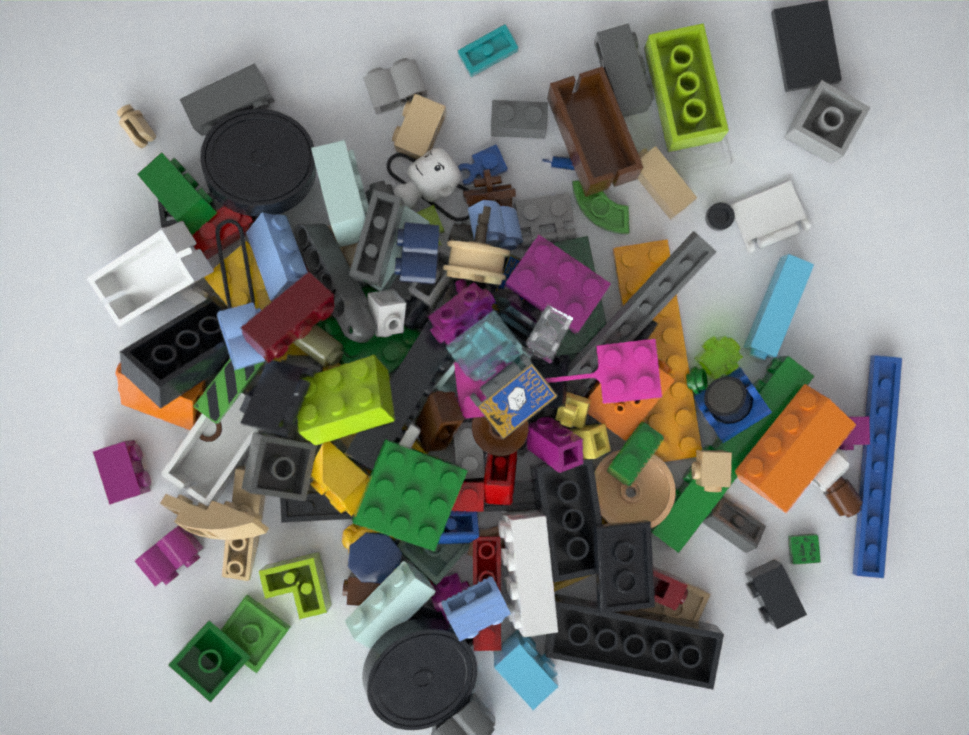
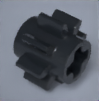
M411 296L409 300L403 299L406 302L404 326L412 331L416 326L424 328L429 320L426 312L429 307L415 296Z

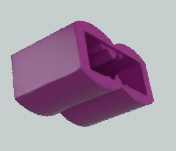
M178 525L134 562L155 587L161 582L167 585L179 576L176 570L182 565L188 568L201 558L198 553L204 547L192 533Z

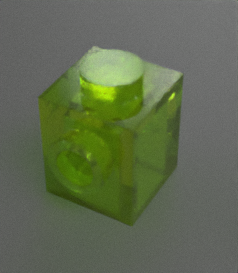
M712 336L702 344L704 350L694 357L711 379H718L723 374L726 376L731 374L739 367L737 362L743 358L739 352L741 348L733 338H727L726 336L718 338Z

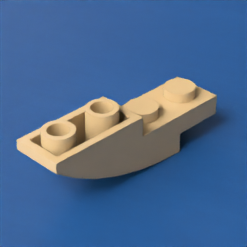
M238 466L235 469L232 503L240 507V511L243 513L249 509L263 518L265 495L249 493L241 488L246 467ZM260 535L244 539L225 540L222 577L244 581L251 579Z
M165 494L160 502L162 506L178 515L174 523L189 533L201 537L220 540L244 539L265 534L269 529L260 521L262 516L249 509L243 513L240 511V507L229 501L221 504L212 500L209 506L200 502L195 506L192 505L194 503L192 500L179 494L175 498Z

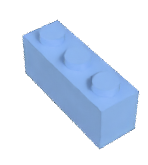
M262 212L246 234L269 299L273 301L308 272L287 216Z

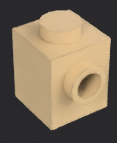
M696 450V462L692 463V478L696 479V484L704 487V491L722 492V487H731L732 453L719 450Z

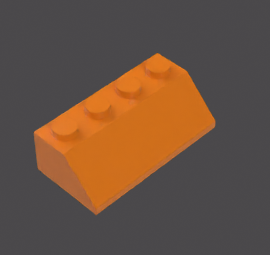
M804 384L738 466L735 473L743 484L787 514L856 427V424L829 398Z

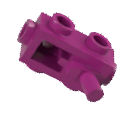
M464 279L456 281L455 286L458 295L428 316L433 326L430 331L439 343L445 342L449 346L452 343L460 342L466 332L474 326L485 323L488 316L493 313L491 305L495 303L494 297L487 289L481 290L475 283L467 286Z

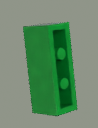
M161 152L137 175L178 223L183 221L190 234L193 235L217 214L210 205L213 199L203 188L196 189L199 183L188 172L185 175L183 174L186 169L175 157L169 160Z

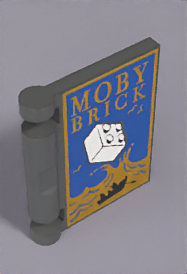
M524 353L519 357L526 365L525 368L520 370L513 361L480 387V390L487 397L482 402L474 392L469 396L502 439H505L558 397Z

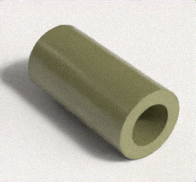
M317 324L312 326L311 331L306 337L293 342L323 367L335 366L344 354L342 352L343 344Z

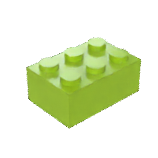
M375 355L317 373L314 378H303V380L310 382L311 385L297 415L298 433L314 445L395 421L388 369Z

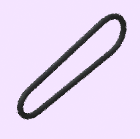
M395 153L387 161V171L398 182L406 184L407 182L392 172L391 162L396 157H404L413 163L416 159L403 153ZM461 184L456 186L463 191L469 190ZM426 201L454 221L470 219L469 214L465 217H455L436 203Z

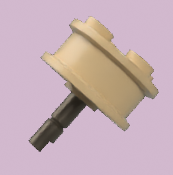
M484 206L483 213L478 214L474 242L447 241V246L451 247L448 265L443 266V270L447 271V277L501 285L502 280H506V275L502 274L505 257L510 256V251L485 244L491 207Z

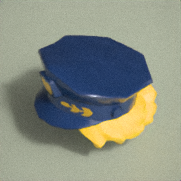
M351 524L343 530L342 544L348 549L349 553L347 567L361 582L381 584L400 565L402 551L397 547L398 543L394 537L356 524Z

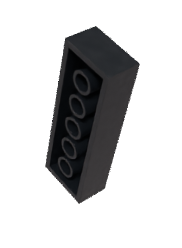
M554 593L558 632L546 635L544 650L547 658L714 690L724 633L717 625L637 609L600 613L597 611L596 601Z

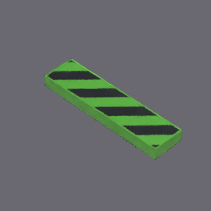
M229 359L193 407L215 424H219L265 362L234 370L231 359Z

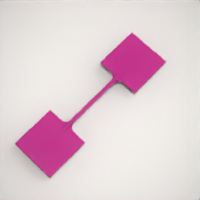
M655 339L598 345L599 366L594 373L545 379L547 383L596 378L601 383L603 404L662 397ZM511 356L454 362L458 402L461 407L460 411L464 412L462 416L465 419L484 417L483 413L469 396L474 392L481 402L487 398L480 390V387L511 363Z

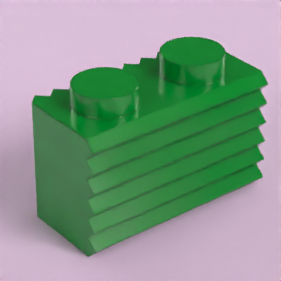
M641 421L609 465L607 472L624 485L631 486L663 442V435Z

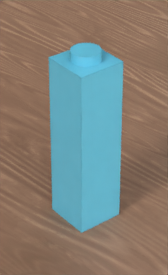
M791 254L780 257L743 348L751 350V356L761 360L777 357L814 264Z

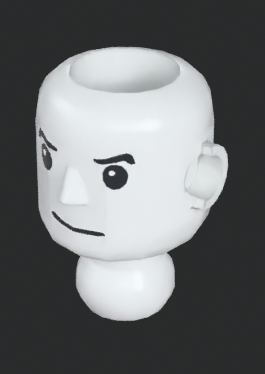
M436 147L408 167L407 174L410 181L406 184L398 185L393 193L395 196L401 197L405 206L411 209L421 197L428 202H435L441 197H448L460 183L462 175L450 155L443 148Z

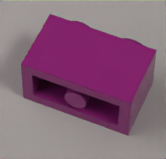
M135 440L120 442L93 451L109 505L151 491V478L149 473L143 468L141 461L143 453Z

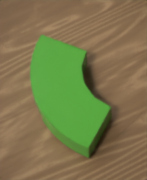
M572 181V190L576 203L589 221L611 233L626 235L630 233L628 206L613 202L606 196L604 191L585 197L580 182Z

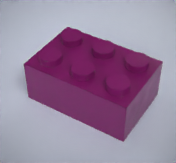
M540 235L534 240L505 284L511 291L575 334L579 332L611 285L607 280Z

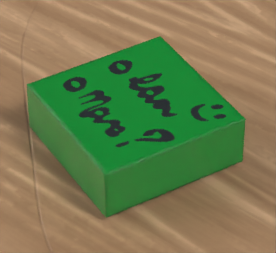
M802 534L788 536L791 564L821 563L819 535Z

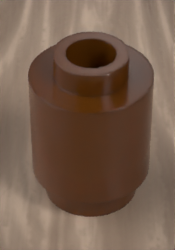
M843 476L823 492L838 516L849 518L861 511L862 499L849 480L844 479Z

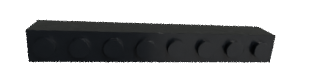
M459 278L454 279L435 311L458 295L455 283L460 280ZM464 279L467 286L475 283L481 290L484 286V283ZM430 319L390 381L395 421L358 432L344 454L371 472L385 439L400 443L406 433V430L402 427L407 419L414 420L421 409V406L417 404L422 395L428 397L436 382L432 381L436 372L443 373L451 359L446 357L451 348L457 350L463 341L462 339L460 342L452 343L449 346L445 342L439 343L430 331L433 328Z

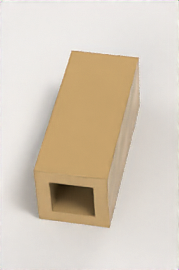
M656 146L650 151L645 148L638 153L643 169L637 179L670 220L697 199L696 195Z

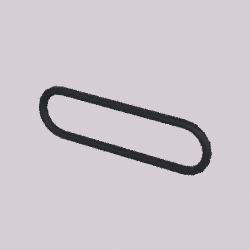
M233 219L223 220L216 227L215 237L228 309L233 307L231 305L220 240V229L227 223L234 224L239 230L251 303L253 302L255 306L242 226Z

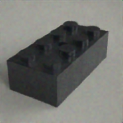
M213 295L120 351L122 374L160 409L222 369L230 359L217 318L218 312L227 310L228 307Z
M583 459V464L561 473L557 472L547 463L530 465L536 509L539 513L546 516L553 582L596 574L593 525L602 524L593 460ZM570 513V519L565 521L566 515Z

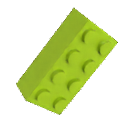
M704 23L648 35L644 51L667 152L722 141L729 129Z

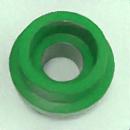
M691 367L690 373L686 375L687 386L689 389H693L695 394H701L703 390L708 388L706 371L704 368Z

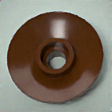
M485 416L475 417L472 420V434L475 442L483 451L491 455L505 456L516 452L524 444L528 435V420L505 439H502Z

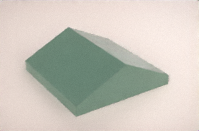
M401 540L397 547L402 551V555L436 586L470 547V543L437 544L435 551Z

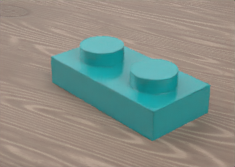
M506 24L457 50L468 74L470 77H473L518 52L519 47Z

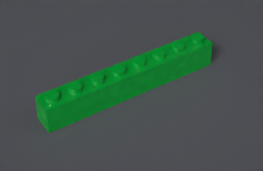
M780 356L779 358L775 357L766 367L768 372L763 379H758L753 384L772 413L724 443L715 434L717 438L713 444H708L703 449L732 453L731 485L737 478L735 470L803 385H808L815 377L789 356ZM692 466L684 473L682 477L684 481L678 489L675 488V500L668 516L660 524L651 528V532L677 553L682 550L729 489V487H722V492L704 491V487L696 484V479L692 478Z

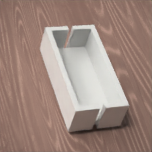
M183 221L160 230L87 279L101 300L124 290L126 295L105 305L118 327L214 272L202 251L194 249L193 246L197 243Z
M246 389L221 420L222 433L218 439L212 442H205L199 439L202 434L209 437L216 432L215 423L204 414H201L160 474L181 489L191 486L194 482L197 483V485L189 487L187 493L206 506H209L212 500L216 502L219 500L234 478L235 469L238 466H242L247 459L253 432L261 434L265 432L240 423L244 413L239 409L249 393Z
M535 509L502 513V521H498L500 538H504L505 549H501L503 566H507L508 577H504L506 594H510L511 604L507 605L511 613L508 616L509 622H513L514 628L519 629L523 637L558 632L546 516Z

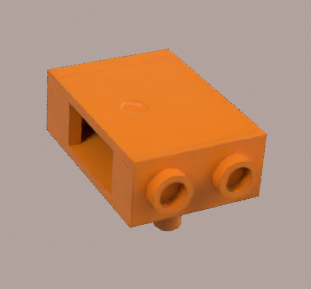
M659 359L658 366L663 395L675 378L671 373L673 368ZM599 380L596 381L584 397L591 400L588 414L601 424H605L608 429L625 441L660 399L651 398L603 404Z
M121 362L118 364L115 375L118 379L121 405L191 431L202 414L193 406L206 390L205 380L160 409L122 374Z

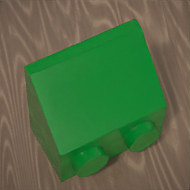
M208 620L172 658L168 666L211 703L250 659V656Z

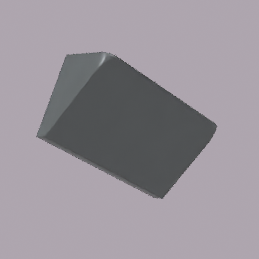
M722 496L703 521V524L745 553L758 547L766 528L765 525L724 496Z

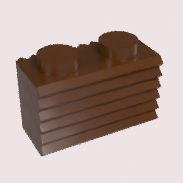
M436 391L430 394L427 398L428 401L424 404L423 410H421L417 417L418 419L414 423L421 428L418 436L424 452L446 450L465 419L462 416L464 412L460 411L461 407L458 406L460 403L457 401L458 398L455 397L456 393L453 391Z

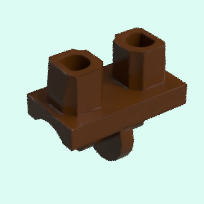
M489 169L483 170V178L473 180L474 188L483 186L484 188L462 191L463 199L468 207L482 200H495L500 206L512 207V197H516V190L512 188L511 184L492 186L502 184L501 175L491 177Z

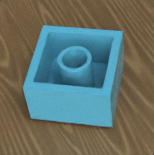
M517 629L501 644V651H493L494 668L534 710L559 687L556 678L558 673L554 669L556 665L552 659L547 658L545 653L541 655L536 650L537 644L532 637H523Z

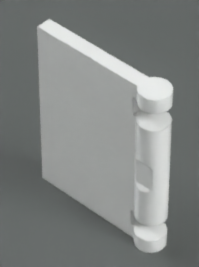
M791 181L730 205L734 210L735 222L749 253L755 251L754 243L751 241L755 238L757 239L758 246L763 248L798 234L800 230L796 224L797 221L801 222L803 230L811 228L810 221L806 217Z

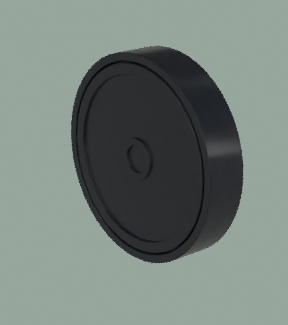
M248 109L230 114L211 128L201 147V167L211 194L226 208L246 216L259 217L262 212L277 215L294 208L311 191L317 170L311 150L314 144L305 128L288 115L269 109Z
M417 618L394 626L375 642L365 659L362 681L370 707L381 721L397 729L422 730L446 721L463 707L475 687L478 668L476 657L466 638L459 641L451 624L437 618Z

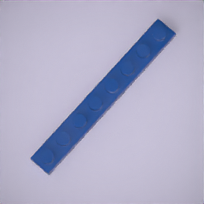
M870 356L865 415L869 416L870 445H863L859 496L863 504L860 506L861 511L857 513L852 572L856 576L884 578L902 368V358Z

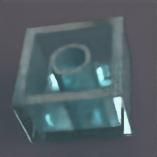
M494 310L448 344L446 348L466 376L475 381L480 379L485 381L497 372L495 368L502 362L508 364L520 355L519 350L523 346L504 320Z

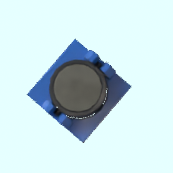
M741 367L725 377L714 380L707 390H703L701 394L694 396L698 408L723 443L772 413Z

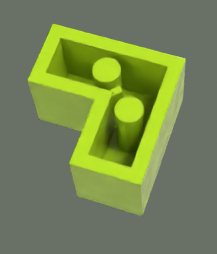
M320 552L267 564L258 571L265 599L293 592L299 620L327 613L332 606Z

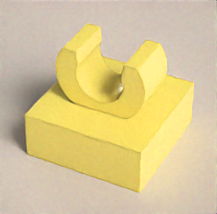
M567 392L566 406L558 407L555 420L570 428L575 426L582 429L586 422L591 400Z

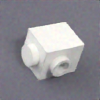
M395 290L368 293L367 309L376 325L375 335L377 337H388L392 334L403 333L406 302Z

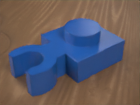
M497 144L472 155L473 164L462 163L457 166L460 172L468 171L470 173L469 178L462 181L464 186L471 185L477 176L483 178V170L489 169L491 177L508 171Z

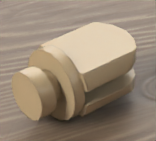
M128 104L117 111V115L121 118L119 125L126 131L135 145L145 148L148 145V141L152 142L156 139V134L146 122L140 110H134Z

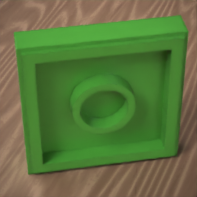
M247 594L221 628V631L250 656V659L244 665L257 674L291 626Z

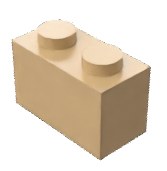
M414 94L412 101L408 100L403 109L402 116L405 118L402 126H397L392 136L396 152L418 160L430 151L435 144L447 115L446 106Z

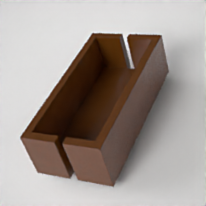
M603 66L580 73L575 86L576 92L572 93L576 82L574 76L550 83L547 100L585 197L609 189L611 183L613 187L637 180L643 165Z

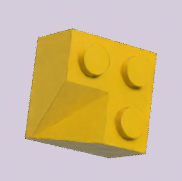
M330 441L322 444L314 459L311 473L313 481L310 484L319 494L323 495L325 493L333 507L341 514L346 511L352 516L356 512L369 477Z

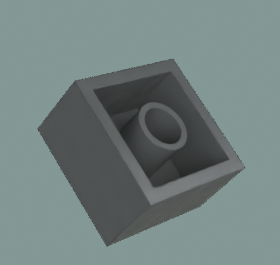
M253 432L241 488L253 494L306 501L317 445L307 441Z

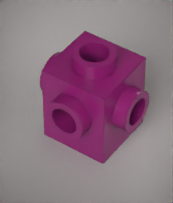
M457 572L443 577L436 586L432 584L436 591L435 595L431 596L433 605L437 612H442L448 624L450 622L442 607V601H446L448 598H452L453 595H457L458 592L462 593L463 590H467L470 587L467 580L462 582Z

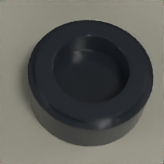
M723 202L712 205L705 215L707 225L715 231L727 229L733 224L735 219L733 208Z

